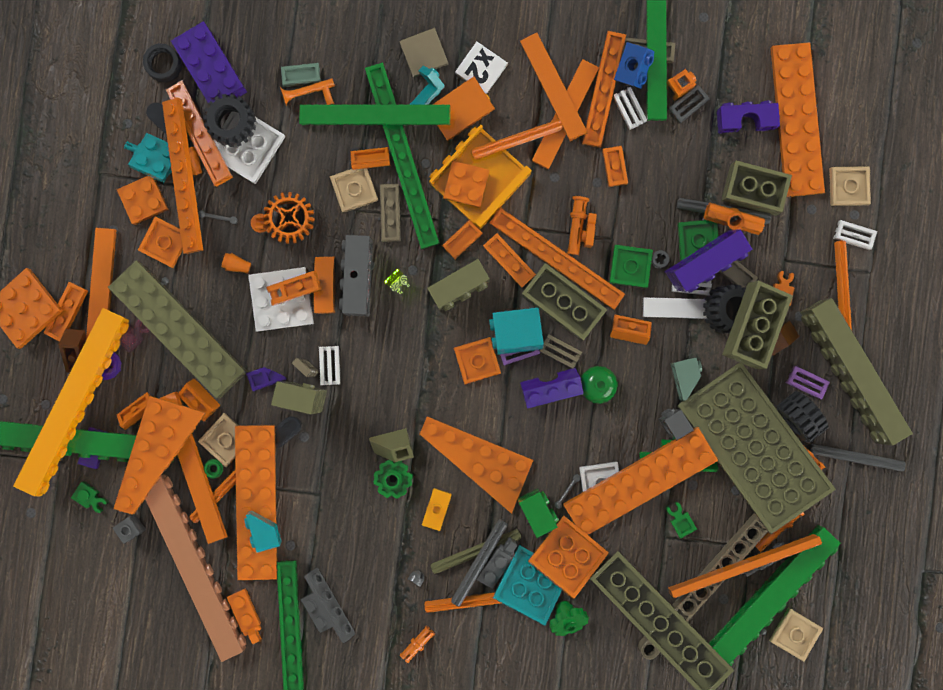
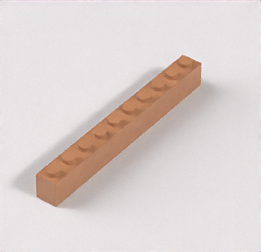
M163 474L152 487L145 500L221 662L242 653L246 648V639L243 634L239 633L237 629L238 622L229 612L230 605L226 599H223L220 593L222 588L219 582H215L212 576L214 571L211 565L205 561L204 549L197 544L196 532L194 529H190L188 524L189 517L180 507L181 500L172 490L173 483L171 479Z

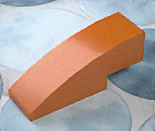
M315 257L314 271L317 272L322 290L314 292V313H335V257Z

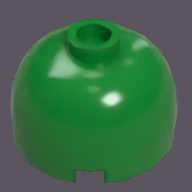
M604 366L591 367L580 378L584 393L582 395L591 403H606L617 392V378L610 369Z

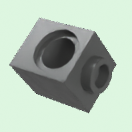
M134 514L113 527V530L122 543L125 544L144 532L146 528L137 515Z

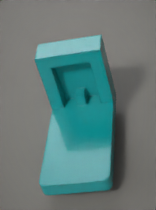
M422 66L418 72L428 82V85L409 105H428L434 97L439 95L445 86L438 78L440 74L431 67L429 69Z

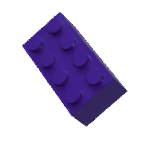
M204 21L171 40L208 103L210 101L215 102V97L217 96L222 98V94H227L228 97H230V94H233L238 98V96L240 97L247 93V90Z
M741 229L728 230L667 269L665 273L676 291H688L691 293L699 288L698 284L701 282H708L715 278V273L721 270L723 272L732 267V262L745 259L748 256V252L753 249Z

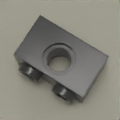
M669 408L661 413L662 417L658 418L670 439L678 440L693 431L682 410Z

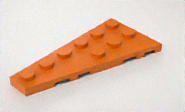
M149 396L114 509L135 514L152 487L160 479L162 473L168 468L190 434L196 429L200 420L204 418L206 412Z
M427 416L420 435L512 514L533 459Z

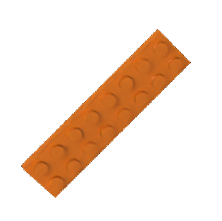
M810 43L772 46L771 59L775 100L779 104L780 126L778 131L782 173L792 175L787 197L825 193L811 45Z
M236 425L238 580L277 579V547L257 553L256 548L251 546L250 529L247 530L244 518H247L246 514L249 511H254L277 524L275 425Z
M697 426L682 438L669 442L563 504L575 525L589 535L714 464L718 459Z

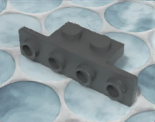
M315 568L304 576L313 593L303 597L301 601L320 633L333 627L341 642L345 643L355 635V631L318 568Z

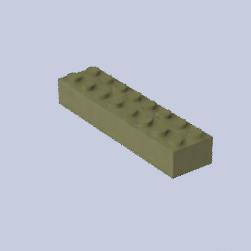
M136 260L108 286L215 398H221L248 372L139 261Z
M832 298L820 300L801 311L802 322L805 326H809L812 331L811 336L813 340L819 343L822 348L821 353L823 357L829 360L832 365V372L840 378L842 389L850 395V402L853 407L859 410L861 421L871 431V438L876 443L878 442V444L893 446L912 435L911 429Z
M619 551L590 578L696 690H715L734 671L720 654Z

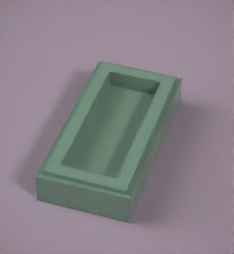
M319 63L281 67L283 87L321 82Z

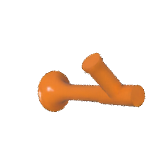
M332 78L295 90H284L280 87L286 106L295 97L321 90L323 91L326 105L335 104L329 89L335 87Z

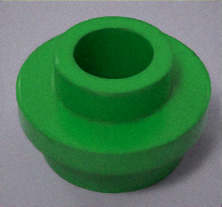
M216 459L209 460L204 465L205 473L209 478H218L223 473V464ZM213 465L217 467L216 472H213L211 470V467Z

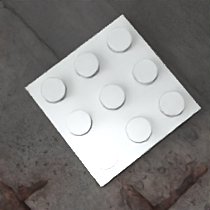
M231 112L222 129L231 130L235 128L240 120L239 113ZM258 118L254 122L256 130H252L254 135L247 137L249 140L247 143L242 141L241 146L234 144V147L224 146L214 139L227 167L254 184L257 183L286 137Z
M306 267L249 275L256 332L314 324L310 294L272 306L270 302L272 298L266 288L307 273ZM278 290L279 297L282 296L281 290Z

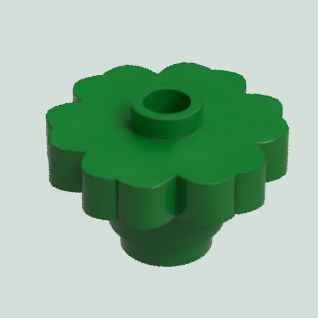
M387 460L381 463L379 466L380 470L374 473V484L379 486L378 493L385 498H389L392 495L397 499L405 495L407 488L412 486L413 475L407 472L408 465L402 461L394 463L391 460ZM395 475L397 481L392 482L390 476Z
M562 601L556 605V615L554 619L550 620L549 626L551 632L555 633L556 636H565L568 633L573 634L581 630L584 625L588 624L589 617L587 612L583 611V608H574L569 601Z

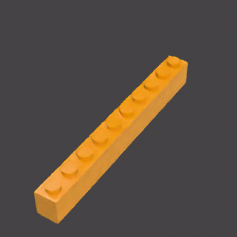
M102 308L13 487L32 496H42L47 492L50 485L49 481L56 474L59 467L58 463L65 456L67 445L74 438L76 427L85 416L84 411L94 398L95 388L101 384L102 374L110 366V358L113 352L118 350L122 334H125L128 330V319Z

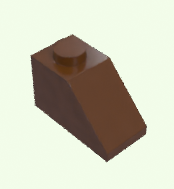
M790 320L782 325L772 356L791 345L800 337Z
M65 329L58 344L65 370L68 373L71 372L86 342L85 330Z

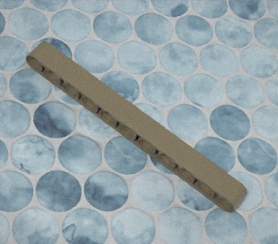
M755 513L698 576L725 567L722 566V560L726 557L730 560L728 565L742 561L768 532ZM754 528L755 534L749 538L747 533L750 529ZM741 543L742 549L739 552H735V545ZM724 580L704 587V592L701 595H696V591L682 595L672 606L688 622ZM686 601H691L689 609H683V604ZM644 636L639 642V651L644 658L654 659L659 655L660 651L653 645L652 651L644 652L645 646L653 645Z

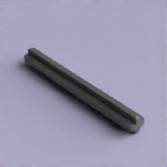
M679 198L677 208L705 213L709 203ZM737 208L741 212L764 218V224H769L771 221L770 213Z
M811 444L810 451L814 455L897 471H904L906 463L900 460L817 444Z
M501 519L497 521L451 599L454 605L461 606L507 528L508 524Z

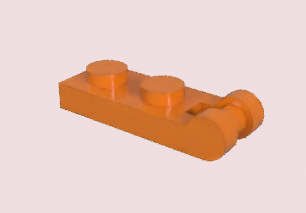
M311 271L266 287L267 292L270 293L272 298L270 300L272 306L322 290L316 271ZM278 290H281L282 296L280 297L278 294Z

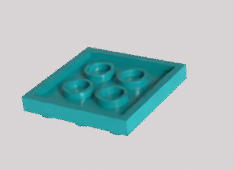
M519 545L515 551V556L499 583L493 599L545 626L562 590L528 562L533 552Z

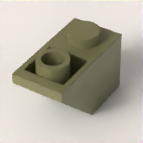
M407 428L369 438L374 453L393 462L414 457Z

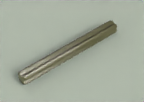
M516 529L503 534L496 546L500 544L504 546L509 537L516 541L520 540L519 530ZM484 543L432 563V572L437 574L476 558Z

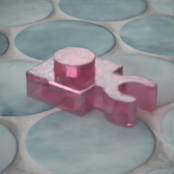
M137 320L135 328L129 325L127 332L122 334L119 340L120 344L130 353L144 340L141 335L150 331L147 327L142 329V322L140 320Z

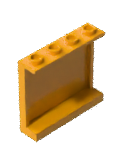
M482 125L478 128L474 127L468 133L469 138L465 142L461 141L455 148L456 152L452 156L448 155L442 162L443 166L439 170L435 169L429 176L431 178L429 180L430 185L444 196L452 161L490 170L480 208L448 200L480 230L532 172L528 166L524 167L507 150L475 160L471 153L472 149L495 141L483 130Z

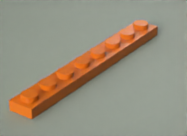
M173 98L162 102L183 254L203 251L183 103L181 98Z

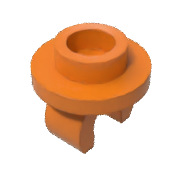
M256 214L251 219V227L258 233L266 232V229L270 227L263 225V222L268 220L262 217L263 214Z

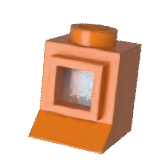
M685 69L667 80V88L671 87L675 93L674 101L696 86V77L691 71L688 73Z

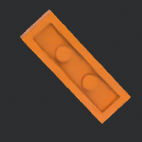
M498 233L483 245L485 250L521 288L536 276Z
M68 282L58 303L63 312L47 325L44 334L60 341L65 329L71 328L88 290Z

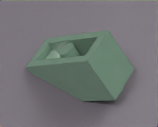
M697 358L670 363L679 400L684 401L688 399L701 377L702 365L700 361H697Z

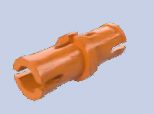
M425 626L416 638L413 637L408 647L400 653L403 660L406 659L405 662L409 663L419 651L424 649V645L431 637L435 635L432 630H429L428 626Z

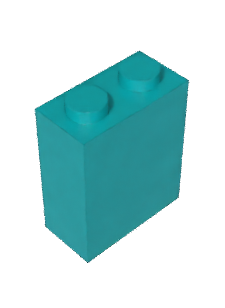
M539 307L493 313V319H489L490 330L495 332V337L492 338L493 349H497V355L543 349L544 343Z

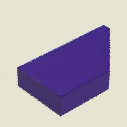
M266 367L246 373L252 391L276 384L277 381L287 380L285 376Z

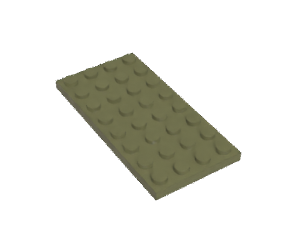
M738 363L687 400L677 405L693 429L697 426L699 427L717 457V462L769 534L774 533L836 490L742 363Z

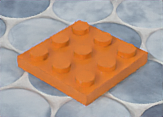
M25 268L0 291V327L18 349H22L63 312L29 268Z
M562 516L557 523L558 528L552 530L528 562L568 596L575 599L609 552L567 517Z

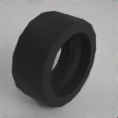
M158 43L152 45L143 56L145 71L158 82L167 83L173 81L182 70V61L179 54L167 44ZM166 52L172 56L173 66L168 72L159 74L153 70L152 61L159 53Z

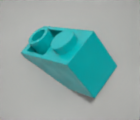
M249 511L246 514L247 518H244L247 530L250 529L251 531L250 543L252 548H256L257 553L281 545L282 541L276 523L254 511Z

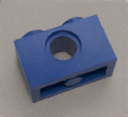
M627 42L614 80L642 89L643 84L647 80L649 66L653 63L655 51ZM638 62V66H637V68L634 70V66H635V64Z

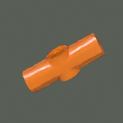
M711 202L707 205L704 214L705 220L729 226L732 230L741 229L756 235L763 231L765 223L764 218L741 212L737 208H727ZM733 216H739L735 222H730Z

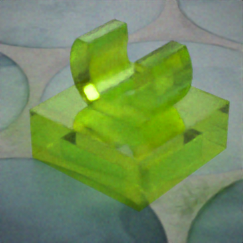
M399 269L384 281L394 292L397 291L399 294L403 293L400 290L403 284L410 287L407 281L408 278Z

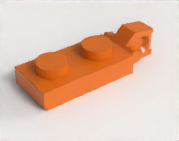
M246 588L227 596L241 632H243L244 636H249L252 644L259 642L261 636L258 630H261V622Z

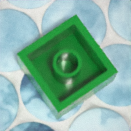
M537 488L518 498V502L536 538L558 528L556 522L559 520L552 508L548 509L547 505L550 502L544 491L540 492Z

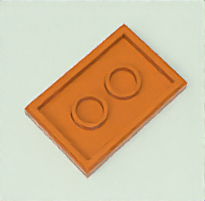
M474 76L432 104L451 105L450 125H437L447 141L495 110Z

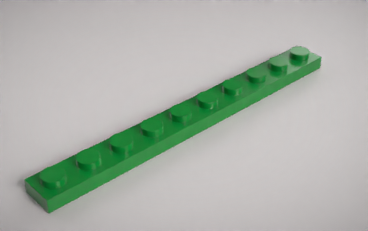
M383 62L366 67V74L376 105H396ZM383 125L421 250L439 245L403 125Z

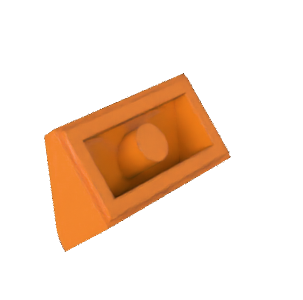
M615 314L610 337L647 345L651 335L652 322Z
M196 379L187 382L178 393L179 397L189 408L206 412L204 418L201 419L203 422L220 407V404Z

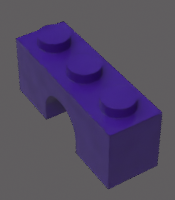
M762 101L760 104H753V102H743L741 105H734V103L722 104L717 110L718 133L738 132L742 128V117L753 119L756 131L775 130L780 126L779 104L772 103V101Z
M576 368L558 372V377L552 381L542 382L539 378L520 382L527 409L584 394L581 379Z

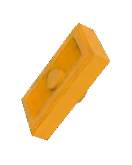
M436 488L433 489L422 526L440 531L451 499V493Z

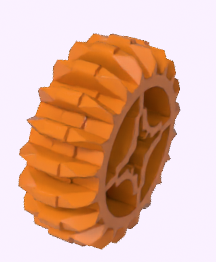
M288 192L287 198H285L284 193H281V199H278L276 195L273 196L275 203L270 200L268 201L271 208L264 207V211L269 214H263L262 217L268 219L263 222V225L270 226L266 229V232L274 231L271 238L274 239L278 235V242L280 243L283 238H286V244H289V238H293V243L295 244L297 243L296 237H299L301 241L304 240L302 233L309 236L310 233L306 228L313 229V225L309 224V222H314L315 218L309 217L314 214V210H308L311 207L310 203L304 205L306 198L303 197L299 201V194L292 198V193ZM283 204L295 205L289 210H285L282 207H279ZM300 209L305 215L303 225L296 219ZM275 211L282 218L277 228L273 223ZM288 214L289 216L291 214L293 221L285 222L284 215ZM288 226L298 229L292 233L282 232Z

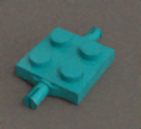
M146 133L140 144L135 145L127 141L124 145L125 149L134 152L133 157L128 163L130 168L163 183L168 175L172 173L168 142Z

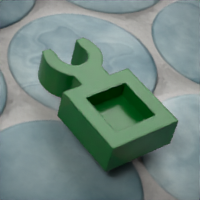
M85 481L79 484L71 499L85 508H89L92 505L93 510L97 513L103 512V509L99 507V502L103 504L109 503L106 498L97 497L100 491Z
M675 502L677 510L672 512L669 507H666V511L674 517V519L670 520V523L681 539L697 530L688 512L682 514V506Z

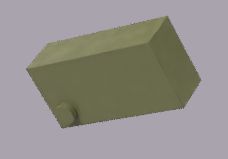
M546 263L522 293V297L534 306L539 307L543 313L582 342L607 311L605 307Z
M759 280L749 282L722 355L754 369H767L793 295Z
M277 381L271 405L307 414L321 413L327 390L316 388L315 385L307 383L299 384L290 381Z

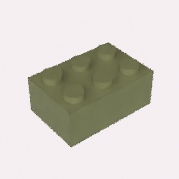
M736 160L730 165L721 201L777 216L783 212L792 175Z
M479 259L427 289L440 311L444 309L446 312L455 306L454 303L460 300L463 302L471 297L472 292L477 290L479 293L486 289L490 278Z

